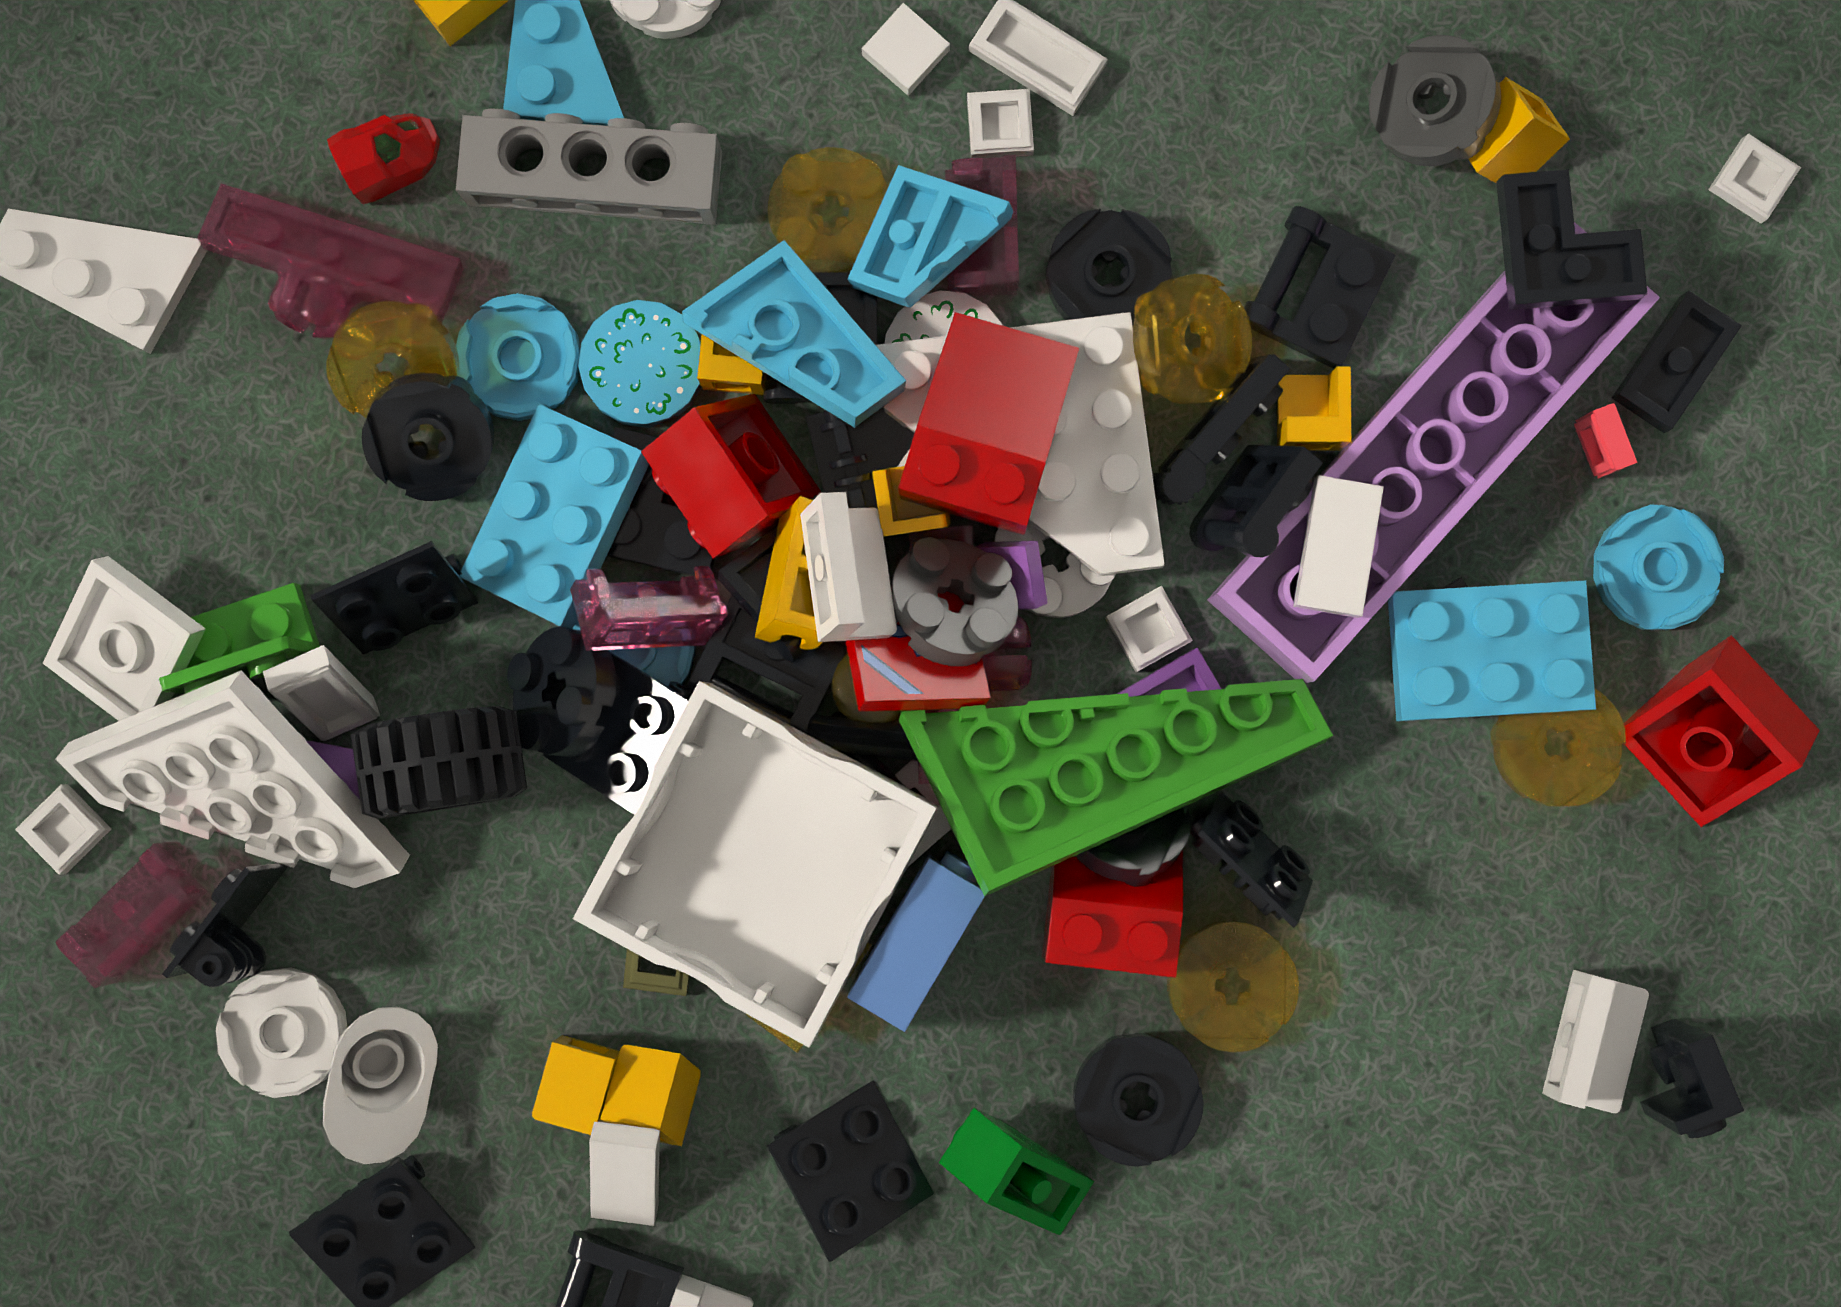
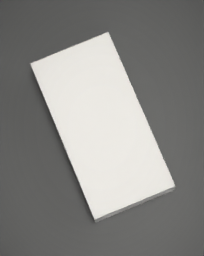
M998 0L970 42L968 50L1074 116L1108 60L1014 0Z
M1320 475L1314 478L1293 607L1355 618L1363 616L1384 486Z
M324 645L263 671L268 691L321 741L331 739L380 716L373 695Z
M600 1121L594 1122L589 1140L591 1218L654 1226L659 1202L660 1130Z

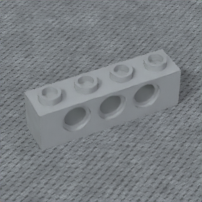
M485 109L482 111V116L462 115L456 191L468 206L716 225L722 149L717 134H709L707 128L692 123L672 124L669 131L645 129L644 123L627 118L610 119L607 126L583 124L582 119L569 114H547L545 121L520 119L519 114L509 110ZM528 149L543 151L542 161L535 169L526 172L515 170V162L522 152ZM597 153L607 157L604 168L594 176L577 174L578 164L585 156ZM661 158L670 162L668 172L659 180L646 181L639 177L642 165L650 159Z

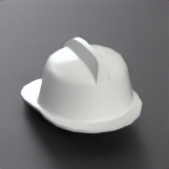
M401 1007L377 1008L359 1016L343 1032L333 1051V1059L323 1102V1127L330 1144L347 1159L362 1164L386 1162L403 1153L419 1134L426 1116L433 1075L437 1064L438 1044L432 1027L418 1013Z

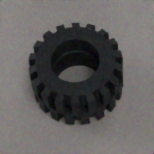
M488 706L421 714L369 724L351 735L362 814L376 819L514 798L527 789L516 711L501 706Z

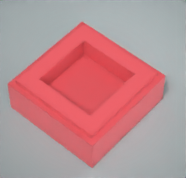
M1615 403L1593 410L1576 420L1574 427L1594 477L1597 476L1599 479L1638 463Z

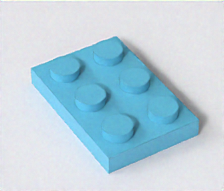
M538 404L462 567L460 577L560 627L573 629L649 466L641 450Z
M1586 580L1396 591L1388 599L1396 721L1596 710Z

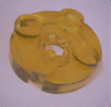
M837 147L818 148L789 158L784 164L781 174L774 181L768 200L769 224L777 243L779 244L785 240L812 272H851L888 189L879 166L856 152ZM835 196L838 197L840 206L849 207L848 217H838L835 227H825L822 216L813 214V209L815 205L824 204L826 197Z
M1189 274L1171 278L1161 282L1151 292L1143 293L1137 299L1134 307L1133 348L1139 367L1140 383L1149 393L1161 394L1169 401L1178 404L1190 405L1212 402L1227 395L1233 389L1228 387L1233 383L1236 374L1245 372L1252 351V332L1249 318L1241 302H1231L1227 293L1219 288L1226 285L1217 278L1205 274ZM1189 324L1191 333L1200 334L1201 345L1193 348L1192 354L1185 343V332Z
M397 301L376 302L354 311L339 325L327 357L326 371L333 394L339 403L350 413L355 415L357 411L367 418L375 395L395 380L390 371L380 372L376 364L384 360L385 353H396L398 357H403L408 361L410 365L405 367L404 376L415 373L458 376L459 355L454 340L445 326L436 320L433 311L427 306L419 303L405 304Z
M1595 689L1596 710L1500 715L1491 730V743L1493 745L1496 766L1504 781L1518 795L1541 806H1579L1600 797L1618 778L1622 764H1619L1622 756V744H1626L1625 727L1619 712L1612 702ZM1551 727L1557 733L1568 730L1574 738L1567 744V749L1571 755L1566 760H1563L1559 755L1548 756L1544 749L1548 742L1546 733Z
M1219 921L1208 924L1197 932L1185 937L1179 948L1176 978L1167 977V992L1171 1008L1185 1030L1211 1048L1227 1052H1243L1262 1046L1269 1041L1268 1038L1279 1031L1283 1024H1287L1294 1014L1297 1005L1299 980L1295 964L1289 954L1283 949L1279 941L1260 927L1246 922ZM1235 967L1240 978L1249 980L1250 987L1249 991L1238 993L1237 1003L1229 1004L1226 1003V997L1223 992L1215 991L1216 979L1225 978L1226 969Z

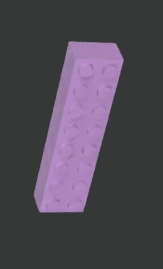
M1574 222L1575 234L1587 233ZM1504 271L1356 434L1351 443L1320 474V476L1384 486L1363 616L1355 618L1293 607L1313 486L1307 498L1297 508L1287 512L1278 524L1279 542L1276 549L1269 556L1263 558L1246 556L1207 600L1294 679H1303L1305 684L1314 682L1660 297L1647 286L1648 294L1639 300L1509 310Z

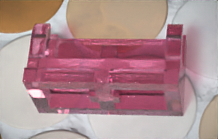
M1016 155L953 160L952 169L945 170L946 181L1009 201L1014 212L1010 221L947 275L948 291L966 293L969 296L1017 295L1019 261Z
M695 566V577L683 576L680 581L607 583L605 574L601 569H587V579L575 580L570 588L586 651L705 645L728 615L725 602H721L712 570L708 566Z
M153 843L139 857V861L76 925H72L58 938L56 945L87 977L86 980L94 988L117 983L207 891L160 843Z

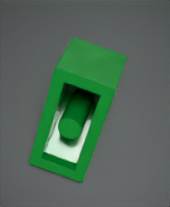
M976 1108L972 1109L963 1125L958 1128L951 1144L938 1162L986 1204L1059 1236L1095 1182L1009 1124Z

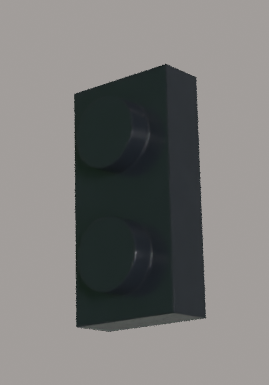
M1688 290L1678 298L1612 396V399L1662 433L1672 430L1742 325Z

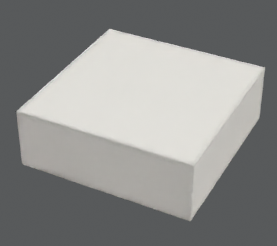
M902 3L862 47V56L909 96L950 51V43L908 6Z
M1030 89L967 93L971 159L1033 155Z
M1747 134L1740 140L1708 190L1757 222L1763 223L1770 217L1801 167L1752 135Z
M1162 586L1105 617L1135 672L1193 641Z
M61 784L15 830L59 875L67 874L111 828L68 784Z

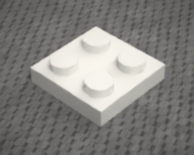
M109 556L91 560L43 664L115 719L121 721L171 700L174 693L163 692L159 678L187 668L206 628Z

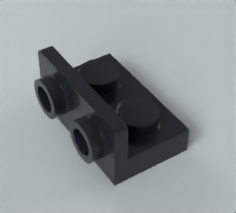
M1674 1018L1651 1027L1657 1042V1046L1650 1048L1652 1062L1662 1081L1666 1085L1674 1083L1675 1088L1641 1101L1644 1113L1679 1135L1687 1134L1689 1138L1709 1136L1724 1129L1727 1126L1725 1118L1741 1113L1744 1109L1713 1035Z

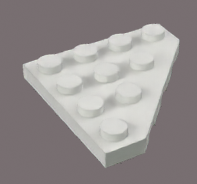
M1131 312L1011 327L1079 348L1029 523L1044 535L1051 537L1098 576L1163 568L1165 565ZM947 336L876 345L906 380L904 392L884 406L885 413L914 433Z
M242 670L70 741L56 758L99 804L124 812L131 803L161 813L160 824L207 840L211 838L214 832L246 841L245 852L292 868L296 866L300 859L332 870L330 873L331 881L352 888L399 874L410 856L378 819L362 814L359 798Z

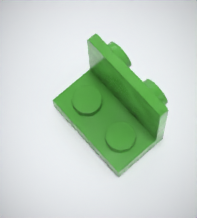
M291 583L191 617L206 628L187 668L160 677L159 682L163 692L186 694L241 670L250 680L264 678L263 671L320 647L300 584Z

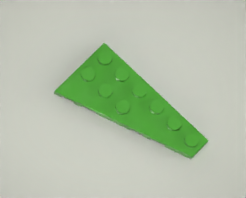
M1303 679L1227 685L1225 689L1187 692L1186 688L1162 690L1160 694L1131 697L1128 696V693L1038 700L1028 701L1026 705L998 708H986L985 705L960 707L959 711L926 713L925 710L901 712L898 719L984 897L1324 744L1333 736Z

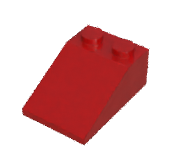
M955 312L898 487L900 499L1025 535L1079 348Z

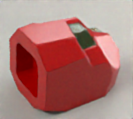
M413 113L392 117L383 115L357 127L343 129L327 139L329 149L353 195L363 205L377 201L424 178L436 163L440 146V137L431 120Z

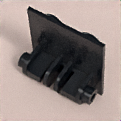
M884 406L855 428L827 410L822 413L806 416L824 493L846 492L848 508L878 509L872 471L897 467L911 447L914 432L907 427H903L886 414Z
M432 541L310 595L317 607L363 655L373 650L381 651L392 648L404 636L431 624L447 623L455 619L462 610L478 604L476 596L460 577L462 565L457 556L453 553L444 557Z
M610 652L615 666L616 694L613 707L602 705L600 717L595 724L605 727L599 739L587 751L574 757H561L544 753L542 756L635 815L649 788L654 765L693 694V690L674 681H670L669 685L666 686Z
M1221 792L1217 796L1208 815L1203 812L1191 824L1190 834L1194 837L1191 844L1214 866L1223 859L1225 862L1219 868V872L1223 875L1234 869L1239 875L1232 884L1238 889L1247 882L1248 885L1243 889L1242 893L1262 914L1266 916L1272 913L1278 920L1284 918L1294 928L1299 923L1313 880L1308 876L1310 870L1307 864L1292 848L1286 845H1282L1279 848L1262 831L1263 823L1252 808L1240 800H1236L1233 803Z
M275 863L245 867L242 871L236 868L231 871L214 890L211 900L216 905L201 924L198 921L191 923L172 944L170 953L175 958L162 975L170 978L189 973L203 985L217 987L225 983L253 977L261 972L266 962L265 951L257 941L240 928L289 866Z
M874 1081L860 1087L801 1125L797 1126L795 1124L782 1130L774 1136L775 1141L767 1145L829 1262L838 1258L934 1194Z
M413 1155L404 1160L400 1157L394 1158L390 1161L389 1165L370 1178L363 1179L352 1190L348 1189L333 1203L321 1211L314 1212L309 1216V1219L289 1231L291 1238L355 1307H389L475 1249L471 1239L419 1181L425 1177V1172L420 1162Z

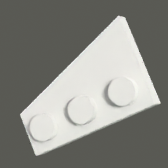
M8 209L0 223V276L151 354L210 244L202 239Z

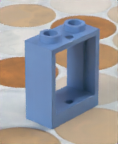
M949 851L945 852L941 861L930 854L927 856L853 981L847 995L848 999L903 1032L906 1031L984 899L981 888L976 882L977 880L968 862Z

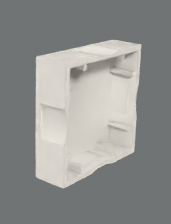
M699 681L654 765L650 785L642 804L625 828L617 834L573 919L656 965L673 968L696 978L718 994L724 1002L809 1048L821 1031L940 805L712 683Z

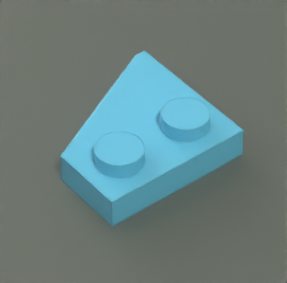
M515 0L504 110L519 114L520 119L545 121L547 114L561 113L579 117L583 120V124L607 126L610 119L624 118L579 0Z
M898 165L848 276V281L854 289L911 308L1010 221L1014 212L1010 202Z

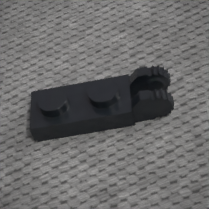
M1275 354L1252 358L1158 467L1159 472L1153 473L1155 498L1160 500L1161 504L1167 502L1168 505L1175 503L1181 505L1182 502L1188 503L1189 499H1194L1193 494L1199 493L1206 485V466L1212 461L1217 465L1226 459L1240 443L1242 436L1236 431L1252 413L1256 417L1261 416L1277 401L1283 392V388L1278 383L1290 368Z

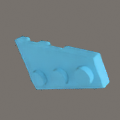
M785 240L682 311L683 323L854 428L905 390L906 380Z

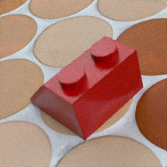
M755 394L694 407L641 451L652 468L654 481L663 492L672 497L688 521L687 525L691 536L700 546L707 549L713 559L744 548L778 525L779 518L800 496L811 499L815 495L818 496L822 493Z
M1731 635L1686 665L1625 721L1614 734L1696 823L1703 827L1801 768L1820 730Z
M1183 850L1175 863L1167 871L1156 875L1149 884L1140 887L1128 885L1124 881L1103 877L1088 869L1076 857H1071L1051 867L1042 958L1045 963L1176 978L1183 918Z

